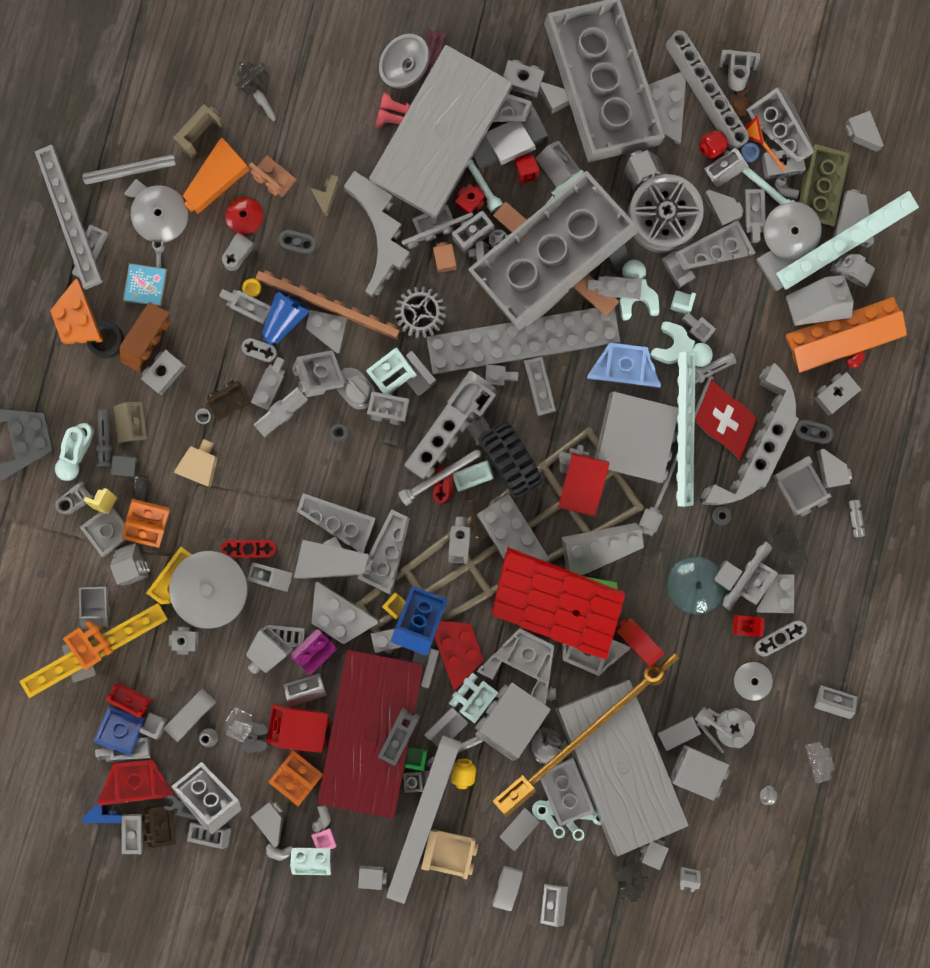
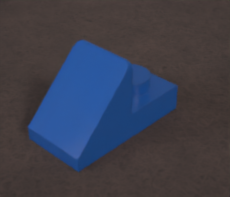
M96 804L82 818V823H122V815L125 813H119L117 809L107 810L106 813V805L98 806Z

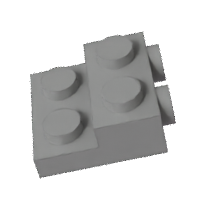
M333 350L299 356L293 365V373L295 376H299L300 379L299 390L301 393L304 392L306 397L321 395L326 390L344 387L345 385Z

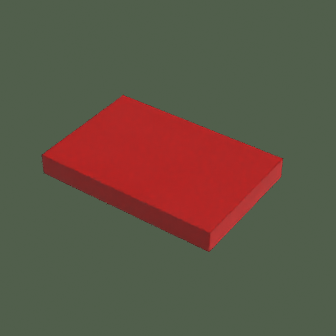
M572 453L558 508L596 516L610 462Z

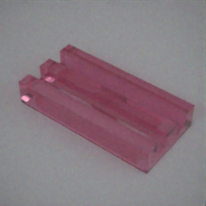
M427 28L424 39L427 45L430 35H433L429 49L430 61L436 39L440 37L434 63L431 65L429 61L427 67L432 69L441 53L446 33Z

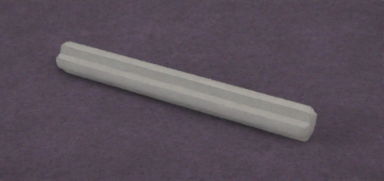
M167 155L84 173L82 177L85 184H92L175 166L176 160L174 155Z

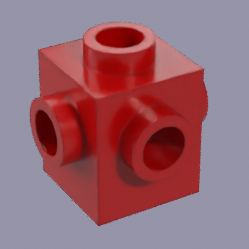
M471 184L467 187L463 186L457 194L458 199L455 201V206L466 214L474 213L476 210L479 212L485 204L484 191L477 185H474V187Z

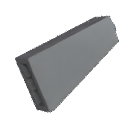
M302 540L294 578L313 579L366 575L373 569V555Z

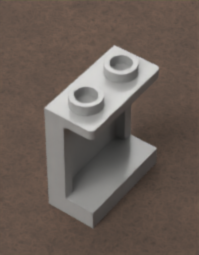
M809 456L773 475L775 482L795 516L800 514L803 517L812 512L810 508L815 505L819 508L827 504V499L832 497L830 493H827L811 465L813 462Z

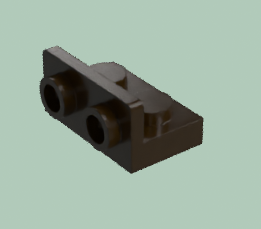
M232 380L224 385L225 388L223 390L211 392L205 400L218 421L225 419L251 403L250 398L239 381L235 382Z
M164 806L144 808V813H142L143 823L146 824L144 840L148 847L156 848L176 844L172 810H165Z

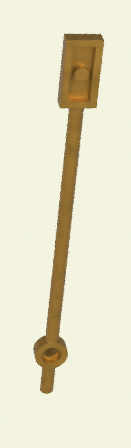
M673 653L661 665L653 664L648 666L644 672L645 678L528 780L523 775L493 800L494 804L506 817L509 816L536 792L533 785L648 685L661 684L665 679L664 672L679 659L678 656Z

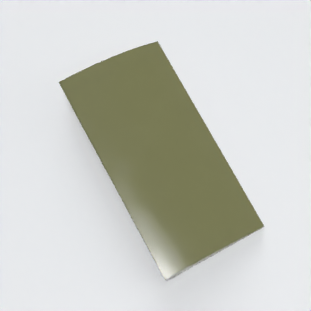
M813 144L815 152L806 158V170L803 173L798 202L806 204L816 212L821 226L835 227L850 153Z

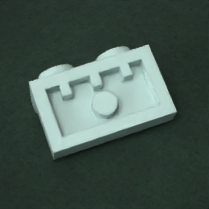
M292 848L290 863L292 875H331V850L329 848Z

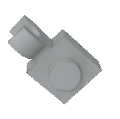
M687 313L681 319L682 322L691 327L689 333L700 343H705L716 330L703 317L697 321L691 314Z
M486 365L485 380L491 385L504 386L505 380L518 381L519 373L505 372L506 366Z

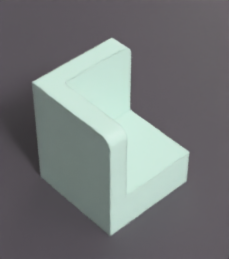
M676 290L670 310L683 314L690 313L696 293L692 292L690 295Z

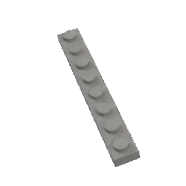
M51 144L35 151L38 163L83 288L89 289L103 283L101 274L55 147Z

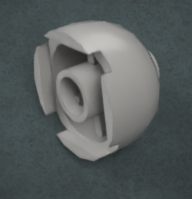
M542 727L541 730L539 728L531 741V749L535 759L541 764H546L568 745L566 740L562 742L558 739L561 735L546 727Z

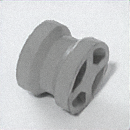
M494 230L489 236L490 247L493 249L498 245L497 243H500L507 237V234L503 230Z

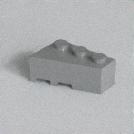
M132 542L115 549L114 559H112L110 567L117 585H130L150 577L148 573L151 571L147 561L143 560L137 542Z

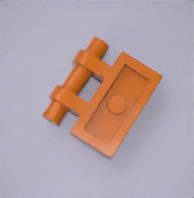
M92 620L85 623L89 629L87 632L83 633L79 627L63 638L85 671L102 660L98 652L103 650L107 656L113 652L109 646L110 642L108 639L105 640L100 633L101 629ZM92 635L99 644L96 647H93L88 640Z

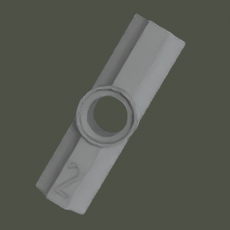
M296 388L283 400H279L268 410L269 412L261 417L254 426L266 437L279 425L286 423L294 415L293 413L305 404L308 399Z

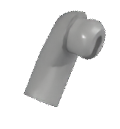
M268 844L266 846V854L269 858L281 861L291 856L293 846L291 845L280 850L276 847L274 848L272 844Z

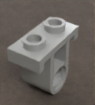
M722 50L719 67L723 68V65H728V86L732 90L741 91L746 87L750 67H753V71L757 70L760 53Z
M843 254L833 260L830 272L844 275L852 283L861 287H867L875 268L865 262L866 258L862 255Z

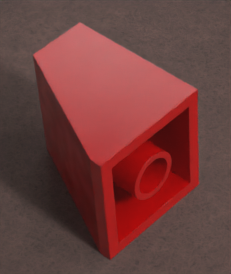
M272 704L266 742L278 748L322 753L326 745V729L329 726L328 714L321 711Z

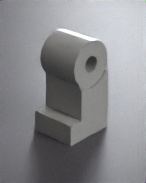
M674 250L663 257L662 262L677 288L681 289L692 282L695 276L689 269L683 270L675 255L677 251Z

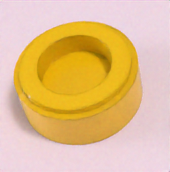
M250 278L243 283L242 290L243 293L256 298L261 294L262 286L258 280Z

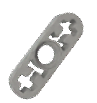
M793 621L757 640L754 650L760 656H768L802 638L807 632V627L801 621ZM795 624L797 626L802 627V629H800V634L793 633L789 636V634L785 631V629L787 628L788 632L794 630ZM778 633H783L786 637L783 644H778L775 641V636ZM771 637V641L776 647L773 649V645H770L766 648L767 652L759 651L760 643H770L768 638Z

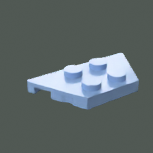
M609 343L587 376V379L654 388L661 387L648 347Z

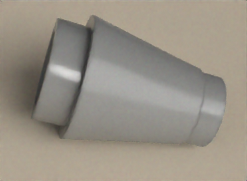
M205 728L199 734V741L204 747H212L218 741V734L212 728ZM205 736L209 737V742L204 741Z

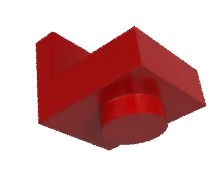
M734 615V635L763 637L765 627L763 617Z

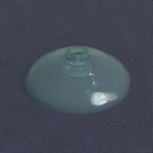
M690 557L680 561L672 569L668 578V593L673 603L682 611L690 614H704L713 610L721 602L725 593V588L714 581L720 568L711 560L703 557ZM696 582L701 583L702 586L700 589H697L695 587Z

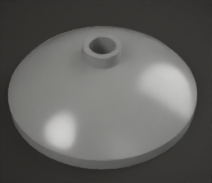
M404 34L395 38L386 46L379 61V73L386 84L393 88H406L416 83L423 76L430 61V50L425 40L415 34Z
M161 185L151 186L141 191L134 199L131 206V221L135 230L146 240L151 242L155 240L156 243H161L162 240L165 243L174 240L184 231L188 222V208L185 206L182 196L174 189ZM156 210L162 211L160 216H155Z
M787 202L777 206L770 212L764 224V239L768 248L775 255L784 259L795 260L803 257L816 248L821 238V222L818 215L812 208L799 202ZM793 227H796L798 229V232L795 235L791 232V229Z

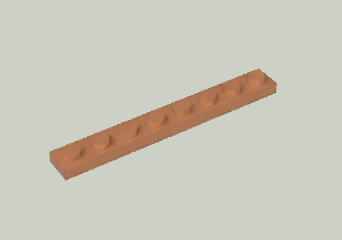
M265 270L264 273L258 271L256 279L265 285L282 290L291 296L341 317H346L348 320L397 340L400 331L397 329L398 326L387 322V324L379 322V318L373 315H369V317L362 315V311L352 307L350 310L345 308V304L340 301L334 300V302L327 300V296L321 293L315 295L310 293V289L302 285L299 288L293 286V282L288 279L282 278L279 280L274 278L275 274Z

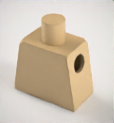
M203 439L199 449L190 446L174 473L211 488L218 459L210 454L214 443Z

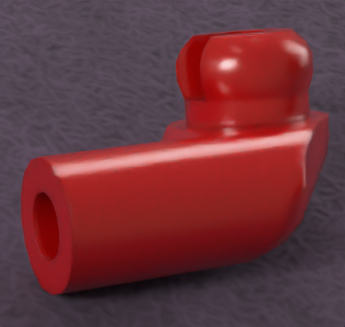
M858 352L852 358H848L846 361L849 368L859 367L865 359V352Z

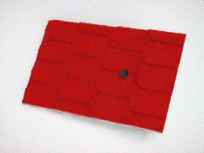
M507 547L493 602L492 614L497 618L520 625L521 628L551 637L557 642L607 660L625 598V592L618 590L617 582L584 577Z

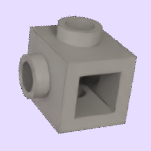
M178 627V631H173L169 635V646H172V650L177 651V654L188 655L189 651H198L199 632L190 631V627Z

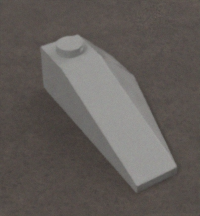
M777 87L746 109L751 119L758 114L761 130L797 162L800 163L815 152L798 112L786 90Z

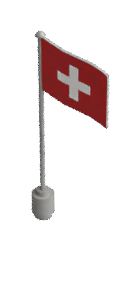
M713 375L707 377V382L695 408V422L710 437L729 449L740 460L755 424L756 417L747 407L725 393L713 381ZM677 454L655 507L645 509L638 525L642 529V533L647 536L653 537L663 518L658 507L677 464Z

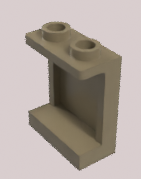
M203 104L173 139L178 147L194 160L198 154L192 144L211 123H214L221 129L223 127L222 119L212 106L208 108Z

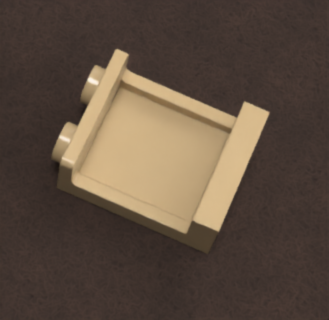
M431 828L421 869L427 871L431 869L467 879L468 875H472L473 872L472 855L476 856L478 844H475L476 839Z

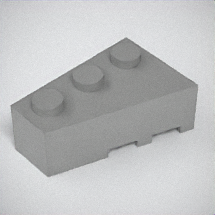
M638 150L632 153L624 171L633 192L646 180L657 175L666 174L659 157L648 150L644 152Z

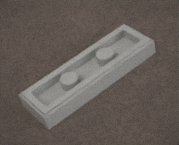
M543 356L524 360L537 416L556 412Z

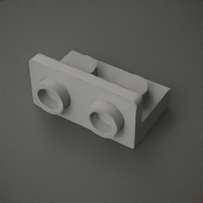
M372 391L367 415L371 416V420L382 422V419L390 420V424L400 426L401 423L406 422L409 399Z

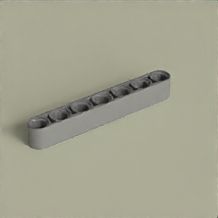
M676 31L666 42L668 52L717 131L724 133L727 137V147L731 150L735 147L739 149L748 141L749 135L688 35L684 31Z

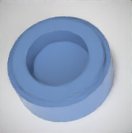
M749 142L743 145L740 154L746 162L751 163L759 157L760 149L755 143Z

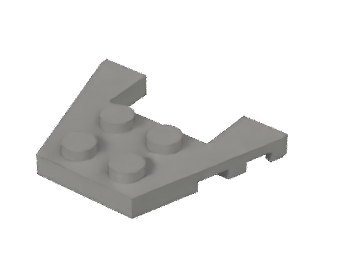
M519 629L477 672L493 680L503 662L537 679L538 681L531 696L546 705L555 646Z

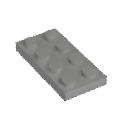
M509 494L476 514L503 559L506 549L509 547L546 562L550 560Z

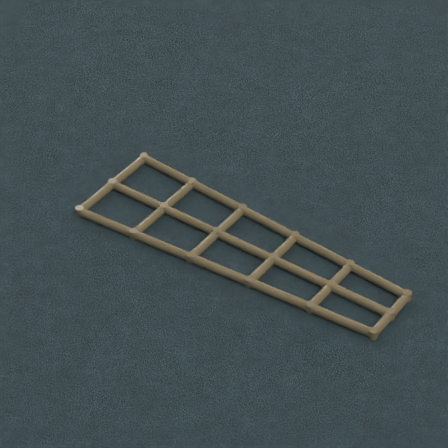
M590 427L586 428L537 465L539 472L544 473L559 498L562 487L549 469V466L559 459L560 451L567 453L570 448H574L587 437L597 450L599 439ZM608 470L606 479L613 475L634 507L592 531L612 528L644 509L621 473ZM508 488L488 502V507L506 495H512ZM559 501L528 521L529 527L533 528L562 509L558 508ZM568 510L583 533L591 532L579 512ZM471 516L467 518V527L472 525ZM450 532L397 571L395 582L405 576L411 586L422 589L411 570L450 542ZM494 544L472 559L468 554V564L461 565L424 590L433 594L468 570L471 571L484 592L442 615L440 621H449L496 594L498 584L490 588L476 566L498 551ZM563 547L549 554L550 560L547 562L551 563L563 556ZM375 588L356 602L355 605L369 613L365 605L384 591ZM388 613L379 619L380 622L370 629L373 633L381 632L380 628L395 618ZM399 648L386 650L385 652L391 654Z

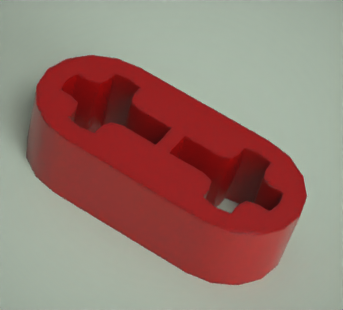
M439 467L438 469H436L434 475L444 470L445 467ZM453 473L433 485V498L437 503L447 504L451 501L453 496ZM440 493H446V496L442 498Z

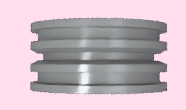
M662 174L646 180L639 186L631 200L627 216L636 224L638 233L633 238L642 247L656 253H670L683 248L692 240L701 225L704 209L699 192L689 181L676 175ZM663 191L668 192L667 198H664L662 195ZM650 201L652 206L646 207L645 202ZM684 201L685 206H678V202ZM665 208L669 210L667 215L663 214ZM650 220L652 226H647L645 221ZM679 220H684L686 224L681 226ZM662 230H668L669 235H663Z

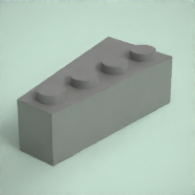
M637 523L561 537L566 570L579 575L589 573L644 548L642 529Z

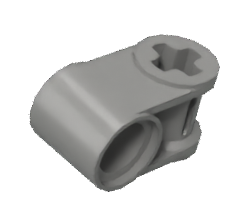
M237 233L222 256L225 268L229 271H236L251 253L255 243ZM234 258L235 263L228 262V259L232 260Z
M80 482L56 501V509L62 514L71 515L87 504L83 501L85 497L94 499V496L90 495L86 490L84 482ZM69 501L70 508L63 511L62 503Z

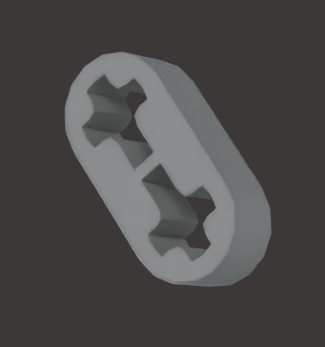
M251 338L246 339L242 343V351L249 357L271 363L277 358V350L270 344ZM253 343V346L258 348V351L251 350L248 352L246 345ZM271 349L273 356H269L267 359L266 355L261 353V350L268 351Z

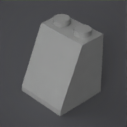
M684 744L670 775V781L679 787L714 801L715 797L718 798L721 794L723 779L726 780L729 775V764Z

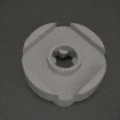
M733 708L728 711L725 710L715 721L733 736L730 739L716 729L718 739L728 747L741 748L751 740L754 734L755 724L751 717L742 709ZM738 723L739 730L732 733L730 726Z

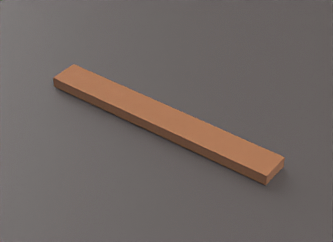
M507 202L493 215L511 233L526 221ZM528 232L520 240L524 241V239L528 236L530 232ZM587 274L573 288L607 317L618 305L619 301L615 297L598 295L597 290H589L588 281L594 279Z

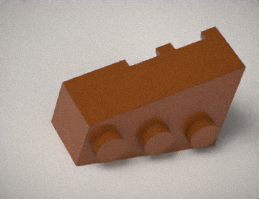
M151 302L148 303L119 347L121 363L139 373L142 372L155 346L159 343L164 330L166 331L170 326L171 321L168 311Z

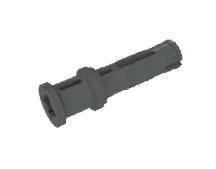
M101 409L97 410L99 446L96 448V452H98L96 468H112L111 452L113 447L110 445L109 410Z

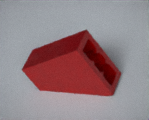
M623 618L616 625L618 629L615 632L647 666L653 665L664 654L631 618L627 620Z

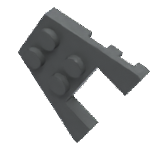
M0 409V423H8L15 454V460L0 463V481L7 480L8 477L20 472L26 466L54 451L45 413Z

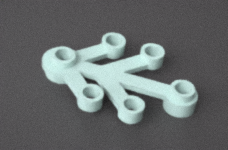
M549 800L535 802L532 807L533 815L539 820H545L553 830L556 838H562L565 835V830L562 826L559 827L551 815H555ZM545 807L546 811L541 814L538 812V809ZM596 811L580 818L593 820L595 824L601 825V822L596 819ZM574 822L566 824L575 840L580 841L584 838L583 830L578 828ZM562 829L563 832L561 835H556L555 831ZM575 832H582L581 837H575Z

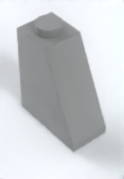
M851 189L850 191L847 190L843 195L832 238L870 215L867 197L861 194V191ZM870 237L859 245L869 248L874 242V237Z

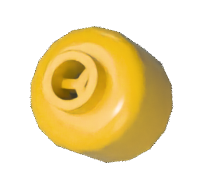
M458 759L453 764L450 781L458 789H467L468 786L473 785L475 782L476 766L472 764L471 760Z

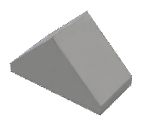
M541 82L539 92L551 114L570 105L565 89Z

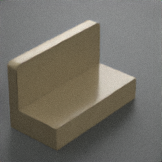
M125 402L114 406L118 443L147 440L142 402Z

